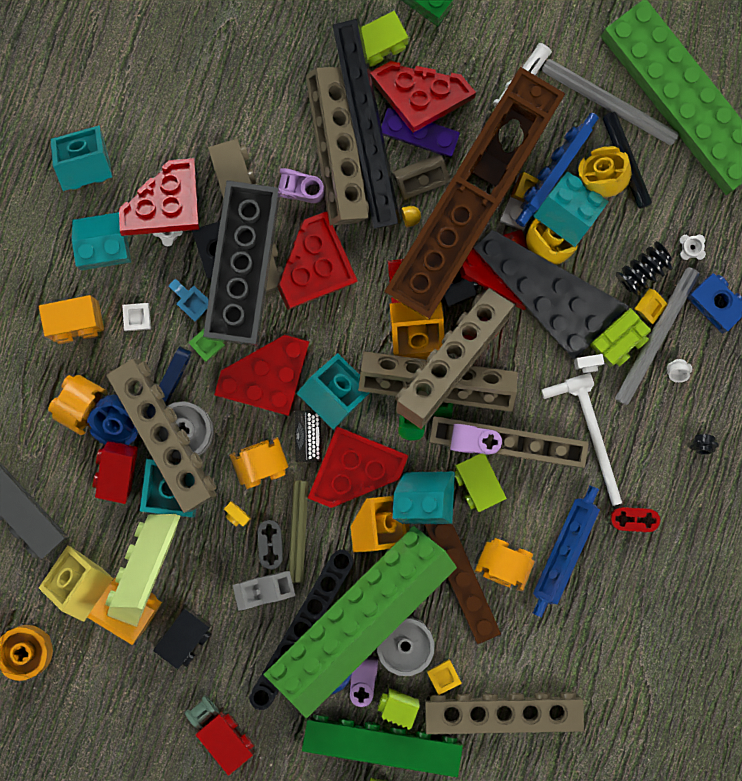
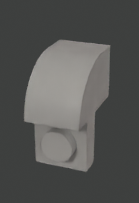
M290 571L262 576L233 585L238 611L295 596Z

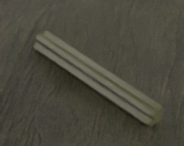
M302 480L293 482L288 568L292 583H302L304 576L308 482Z

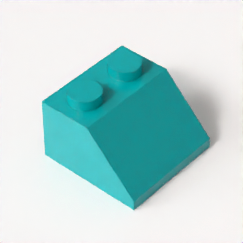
M100 125L50 139L53 167L63 191L78 189L83 185L94 182L100 183L108 178H112L111 163Z
M119 212L72 220V246L75 265L78 269L82 271L131 263L128 237L121 236Z
M337 353L316 371L296 394L334 429L371 392L358 391L360 374Z
M404 472L394 491L392 519L402 524H452L455 472Z

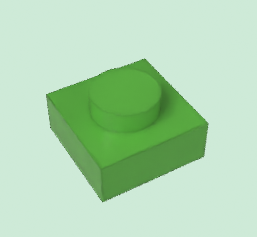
M203 329L188 343L207 362L225 344L221 341L205 339L203 337Z

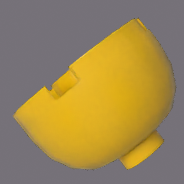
M605 146L591 151L592 156L586 160L583 158L580 161L578 171L582 183L589 191L599 193L603 198L616 196L629 184L632 175L628 155L620 152V149L617 147Z
M536 218L531 223L526 234L528 250L555 265L566 261L578 248L577 245L574 247Z

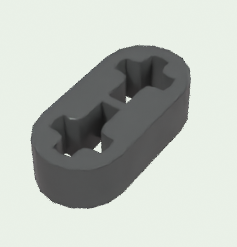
M274 520L264 521L258 527L259 560L262 566L267 569H275L283 561L281 526ZM267 524H271L273 529H277V534L272 536L273 543H268V536L262 533V530L267 528ZM268 546H273V553L279 557L274 561V565H269V561L264 560V555L269 553Z

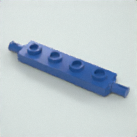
M589 113L583 124L579 127L573 126L564 137L566 141L562 147L559 146L550 157L552 159L548 167L545 166L537 175L539 181L524 194L523 199L525 201L520 206L523 211L515 220L518 225L525 227L530 217L535 214L592 132V127L599 119L596 114Z
M589 485L584 499H575L533 592L538 601L532 613L541 618L548 604L558 605L600 511L593 504L599 489Z

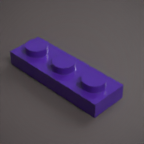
M389 108L386 111L381 126L384 136L449 158L453 156L460 135L458 131L434 123H430L413 133L397 112Z

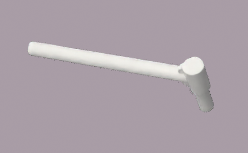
M591 373L565 380L564 383L541 389L544 399L566 392L574 396L578 395L612 506L621 504L622 500L588 394L594 386Z

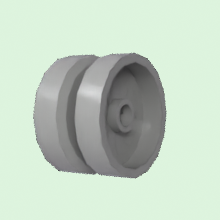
M185 401L168 405L167 407L170 406L177 416L175 422L181 430L184 426L189 428L190 431L187 435L190 443L188 445L192 452H196L199 456L205 453L211 445L214 436L213 422L208 413L201 407ZM165 427L159 433L163 441H166L169 436L168 430ZM175 450L172 457L182 459L181 453Z
M408 616L377 647V653L381 663L388 671L399 676H412L422 672L430 664L434 655V640L429 628L421 620ZM404 641L409 642L411 645L410 648H407V651H403L400 646Z

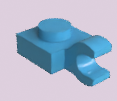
M176 279L170 283L169 287L181 298L177 305L196 322L207 311L209 299L195 286L188 291Z

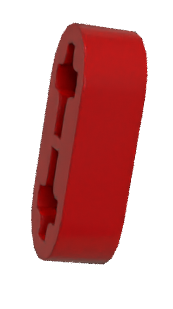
M620 507L614 509L610 514V523L612 527L621 531L653 532L660 525V516L652 509ZM623 511L624 516L633 517V522H624L623 526H620V522L616 521L615 518L620 516ZM647 513H650V517L654 518V523L649 524V528H646L645 523L637 522V517L644 518Z

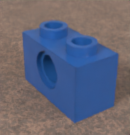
M712 273L688 295L687 299L723 334L728 332L742 318V296L738 293L734 294L728 288V282L721 275L716 276ZM716 295L724 298V308H718L715 305L714 298Z

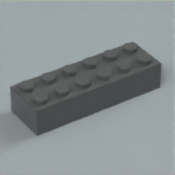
M226 181L203 337L207 340L258 347L281 194L277 187Z

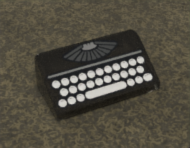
M294 410L295 462H322L321 417L314 410Z

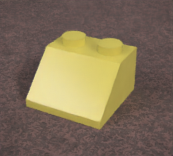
M67 545L39 586V589L62 612L84 622L114 578L102 567Z

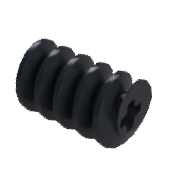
M656 241L654 248L648 247L646 254L641 253L638 255L639 261L633 259L630 261V267L625 265L622 268V273L616 272L615 274L625 289L639 296V286L647 290L649 288L647 280L653 283L657 282L654 274L657 273L663 277L665 276L663 267L670 271L673 269L671 265L672 258L667 249L660 242Z

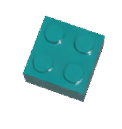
M567 171L533 217L576 247L609 201L603 198L601 194L589 191L578 177Z
M146 459L140 511L195 517L196 509L183 513L155 461ZM188 473L185 477V482L189 487H192L195 482L194 476L191 473Z

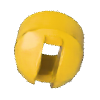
M407 206L401 208L406 228L419 223L421 212L417 207Z

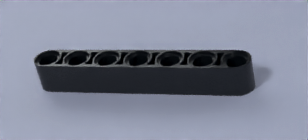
M344 549L335 551L325 565L250 693L249 700L255 709L265 710L274 701L279 691L263 674L282 656L281 649L283 646H293L302 637L295 632V625L298 622L306 623L310 629L325 614L352 568L353 557L349 551ZM338 554H344L348 557L349 564L345 568H338L334 563V558ZM324 577H332L335 580L336 586L333 590L326 591L322 588L321 580ZM317 599L322 603L323 608L319 613L309 611L308 602L310 600ZM257 691H266L269 695V700L266 703H259L255 699Z

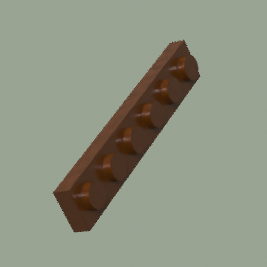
M453 523L424 524L431 540L446 551L457 567L448 576V579L477 645L501 635Z

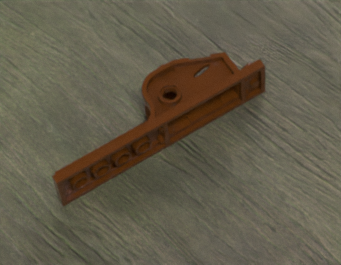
M520 67L384 293L430 320L566 93L524 68ZM511 119H516L520 122L524 139L520 146L508 153L502 148L499 140V131ZM473 174L494 186L490 195L468 182Z

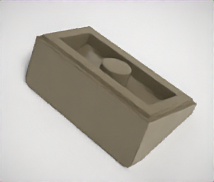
M440 154L393 172L403 200L451 182L445 161Z

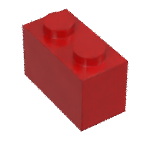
M107 441L104 448L98 450L96 464L100 465L99 473H95L92 485L93 488H96L95 498L126 504L132 491L138 447Z
M221 711L198 730L195 735L229 776L252 757L255 751L252 749L254 743L246 734L241 735L236 729L238 724L229 713L225 716Z

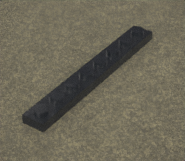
M353 19L333 24L374 228L398 224L401 221L360 20Z

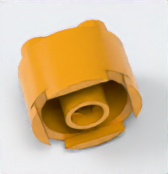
M68 375L62 383L61 388L63 390L58 398L56 397L51 401L48 411L52 413L53 420L79 435H84L86 432L83 429L86 426L90 427L87 419L97 401L103 398V394L108 396V391L81 375L74 377Z
M278 437L273 438V444H269V441L265 440L243 448L238 457H236L235 452L229 455L240 485L244 484L246 489L261 484V479L270 476V479L274 480L286 475L285 469L289 466Z
M494 538L491 542H486L475 572L478 574L484 571L483 577L509 588L511 584L514 586L518 585L516 590L523 591L535 563L532 560L533 553L520 548L515 551L509 549V543Z
M22 625L7 631L0 637V670L7 678L17 681L27 680L42 673L48 667L52 659L53 647L50 636L42 629L33 625ZM25 647L28 656L23 658V653L19 652V649Z

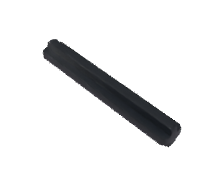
M608 113L603 117V121L613 146L619 148L620 152L628 155L632 173L629 186L639 209L648 207L652 204V200L617 113Z

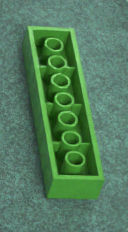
M642 0L605 28L601 38L671 127L678 132V136L727 196L742 184V119L648 0Z
M413 526L263 675L307 719L457 568L444 549Z

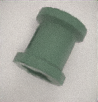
M204 695L198 705L192 710H186L184 713L191 724L200 730L205 721L211 716L219 714V710L210 698Z

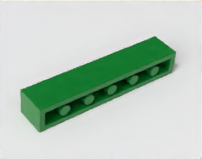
M314 713L313 717L307 718L302 752L458 778L463 745L462 742L457 741V737L442 735V739L434 738L432 734H426L425 731H417L416 734L406 733L405 728L391 726L390 730L380 729V724L365 722V726L354 724L355 720L339 718V721L328 720V715Z

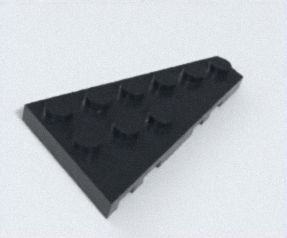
M489 229L472 248L571 359L575 360L629 307L492 229Z

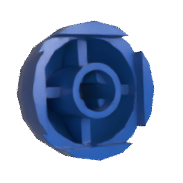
M117 394L105 396L97 401L87 419V423L91 427L90 433L103 444L111 441L129 445L138 434Z

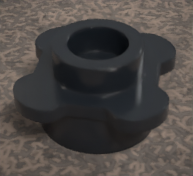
M708 434L696 435L693 445H690V449L696 450V453L702 455H709L719 447V444L715 442V437Z

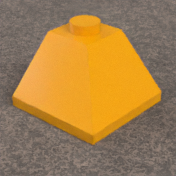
M394 496L367 498L351 525L353 552L391 549L410 530L409 524H402L392 519Z

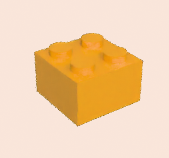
M91 295L39 305L44 336L53 340V342H58V344L73 342V337L83 336V339L98 337V332L104 331L99 301Z

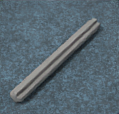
M548 59L542 68L543 73L607 110L616 112L621 118L668 145H673L676 141L678 132L555 61Z
M690 267L685 269L667 302V307L661 313L648 337L649 340L644 344L615 397L618 402L628 405L698 279L699 272Z

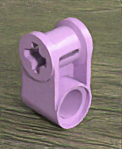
M280 168L281 178L278 186L281 193L280 197L309 203H318L323 200L325 196L324 186L318 177L291 169ZM312 184L320 187L316 195L306 193L307 188Z
M454 424L450 447L452 451L490 455L498 452L501 448L502 438L494 430L463 424ZM488 435H492L493 440L497 441V445H493L491 450L487 449V445L482 443V440L487 439Z
M369 656L352 673L350 699L356 706L365 707L373 699L378 657ZM360 687L365 688V692L369 693V696L365 697L364 701H359V696L355 695V692H358Z

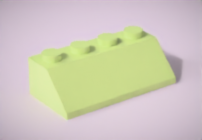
M150 514L147 516L145 523L139 522L134 535L138 537L135 545L130 544L125 559L129 560L126 568L120 567L115 582L119 583L116 592L110 591L105 605L109 606L107 616L137 627L174 538L180 519L179 515Z

